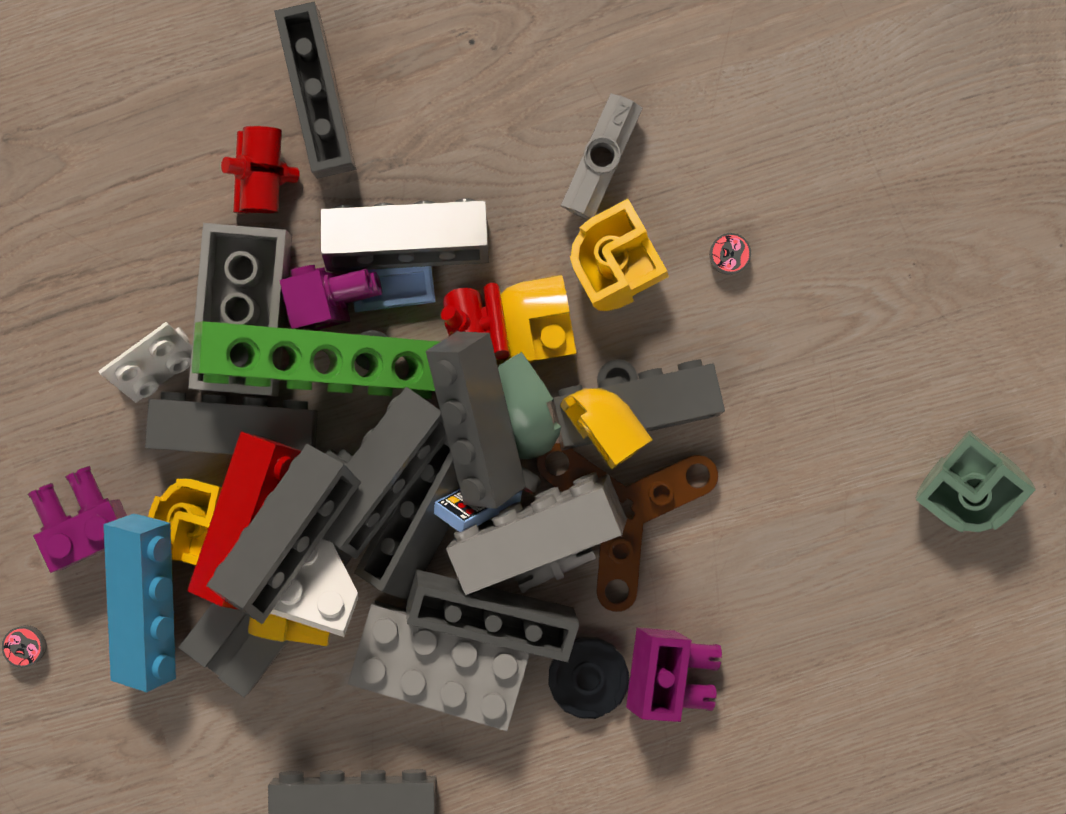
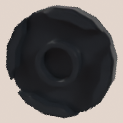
M580 637L575 639L568 662L552 659L549 666L548 685L554 700L564 712L577 718L596 719L605 716V714L610 713L622 703L628 690L629 671L623 655L613 644L598 637Z

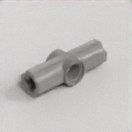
M610 94L562 201V208L586 219L596 215L643 107L621 95ZM597 148H605L611 152L613 161L608 166L599 167L592 162L590 154Z

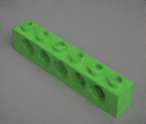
M201 321L195 323L192 373L204 374L203 382L229 384V376L246 377V386L271 387V379L287 380V389L312 390V382L327 383V392L352 393L353 386L368 387V395L392 396L393 389H405V387H408L423 399H432V392L436 391L426 350L438 344L439 341ZM237 343L242 344L248 351V360L242 367L235 366L230 359L231 348ZM278 347L284 348L289 354V363L283 370L277 369L272 362V354ZM320 350L324 351L330 359L329 368L324 373L318 372L313 363L314 356ZM360 354H364L370 363L369 371L364 376H360L354 367L355 359ZM400 357H403L409 365V372L404 379H400L395 373V363Z

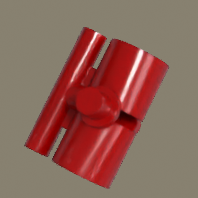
M267 126L243 127V131H237L236 158L224 157L221 162L222 172L234 174L233 213H278L279 185H283L285 182L297 183L299 180V169L287 166L284 161H281V129Z
M488 283L483 287L485 307H483L480 292L475 289L458 288L447 293L443 300L444 309L441 312V318L445 321V327L449 336L457 331L490 333L495 358L498 360L508 358L510 351L499 285L497 283Z

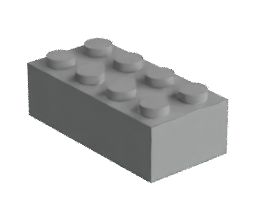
M203 223L194 331L195 323L201 321L284 328L286 305L279 280L289 278L292 235L287 230ZM193 331L188 389L278 397L280 380L271 379V387L246 386V377L229 376V384L203 382L204 374L192 373ZM240 343L235 344L230 351V359L235 366L242 367L248 360V351ZM278 347L272 354V362L277 369L281 370L282 347Z
M596 472L584 475L574 480V486L568 490L560 492L558 487L551 488L536 495V501L530 505L522 507L520 502H516L499 511V514L489 521L478 526L475 524L461 532H455L453 534L454 539L446 550L465 595L621 536L627 518L609 474L599 478Z
M375 600L370 606L348 685L507 731L530 653L409 625L406 619V609Z

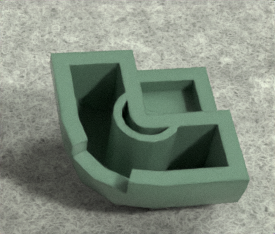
M521 352L499 365L498 370L519 459H532L552 450L560 435L561 426L557 422L553 423L547 403L553 400V398Z
M968 431L945 458L941 457L931 469L917 492L916 501L948 526L962 533L963 531L982 532L993 528L996 530L1006 523L1036 489L1032 481L1014 462L1002 452L998 454L976 435Z

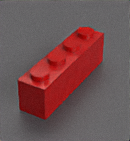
M240 432L187 590L188 592L221 607L237 609L206 585L213 577L218 565L225 560L233 549L242 531L250 525L262 508L267 496L274 491L289 470L291 462L301 453L300 450L268 438Z

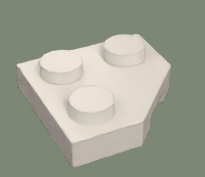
M324 539L319 542L270 614L344 637L358 601V592L332 542Z

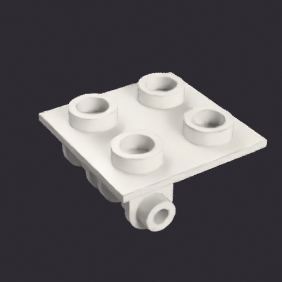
M165 322L98 372L136 403L142 398L155 393L161 384L173 375L185 371L191 365L192 345L188 342L187 335L180 327L174 329Z

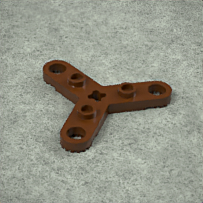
M555 443L552 450L537 458L539 474L562 492L574 486L573 481L584 475L596 472L599 478L607 474L573 449L561 451L560 443ZM560 451L568 457L569 467L564 474L553 475L547 471L545 460L550 453ZM700 455L687 457L627 486H624L610 476L619 501L624 503L627 499H630L633 502L630 509L635 514L631 519L627 518L621 536L600 543L596 594L600 604L605 609L612 612H622L630 608L636 600L643 524L702 497L715 488L718 481V470L709 458ZM693 464H702L708 470V481L699 488L692 487L686 480V471ZM619 579L627 584L629 589L628 596L623 601L614 603L607 599L605 587L610 581Z

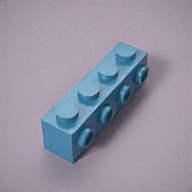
M131 514L104 524L110 679L113 682L148 692L176 679L171 525L169 522Z

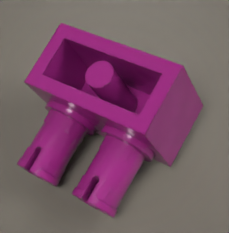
M307 265L292 269L290 271L292 277L279 280L291 329L318 331L351 322L348 312L349 303L382 295V286L377 272L369 273L367 269L338 275L327 272L324 267L315 268V265Z
M90 466L65 476L81 510L77 511L78 515L71 517V515L66 516L54 490L53 483L28 493L44 526L40 528L41 532L33 535L50 573L66 569L105 551L104 524L127 516L120 499L109 501L108 498H103Z
M636 627L626 708L644 720L681 722L683 708L705 709L706 711L714 710L716 702L709 701V698H716L715 686L711 684H686L688 668L718 671L721 662L715 661V658H722L721 646L719 644L691 643V639L675 630Z

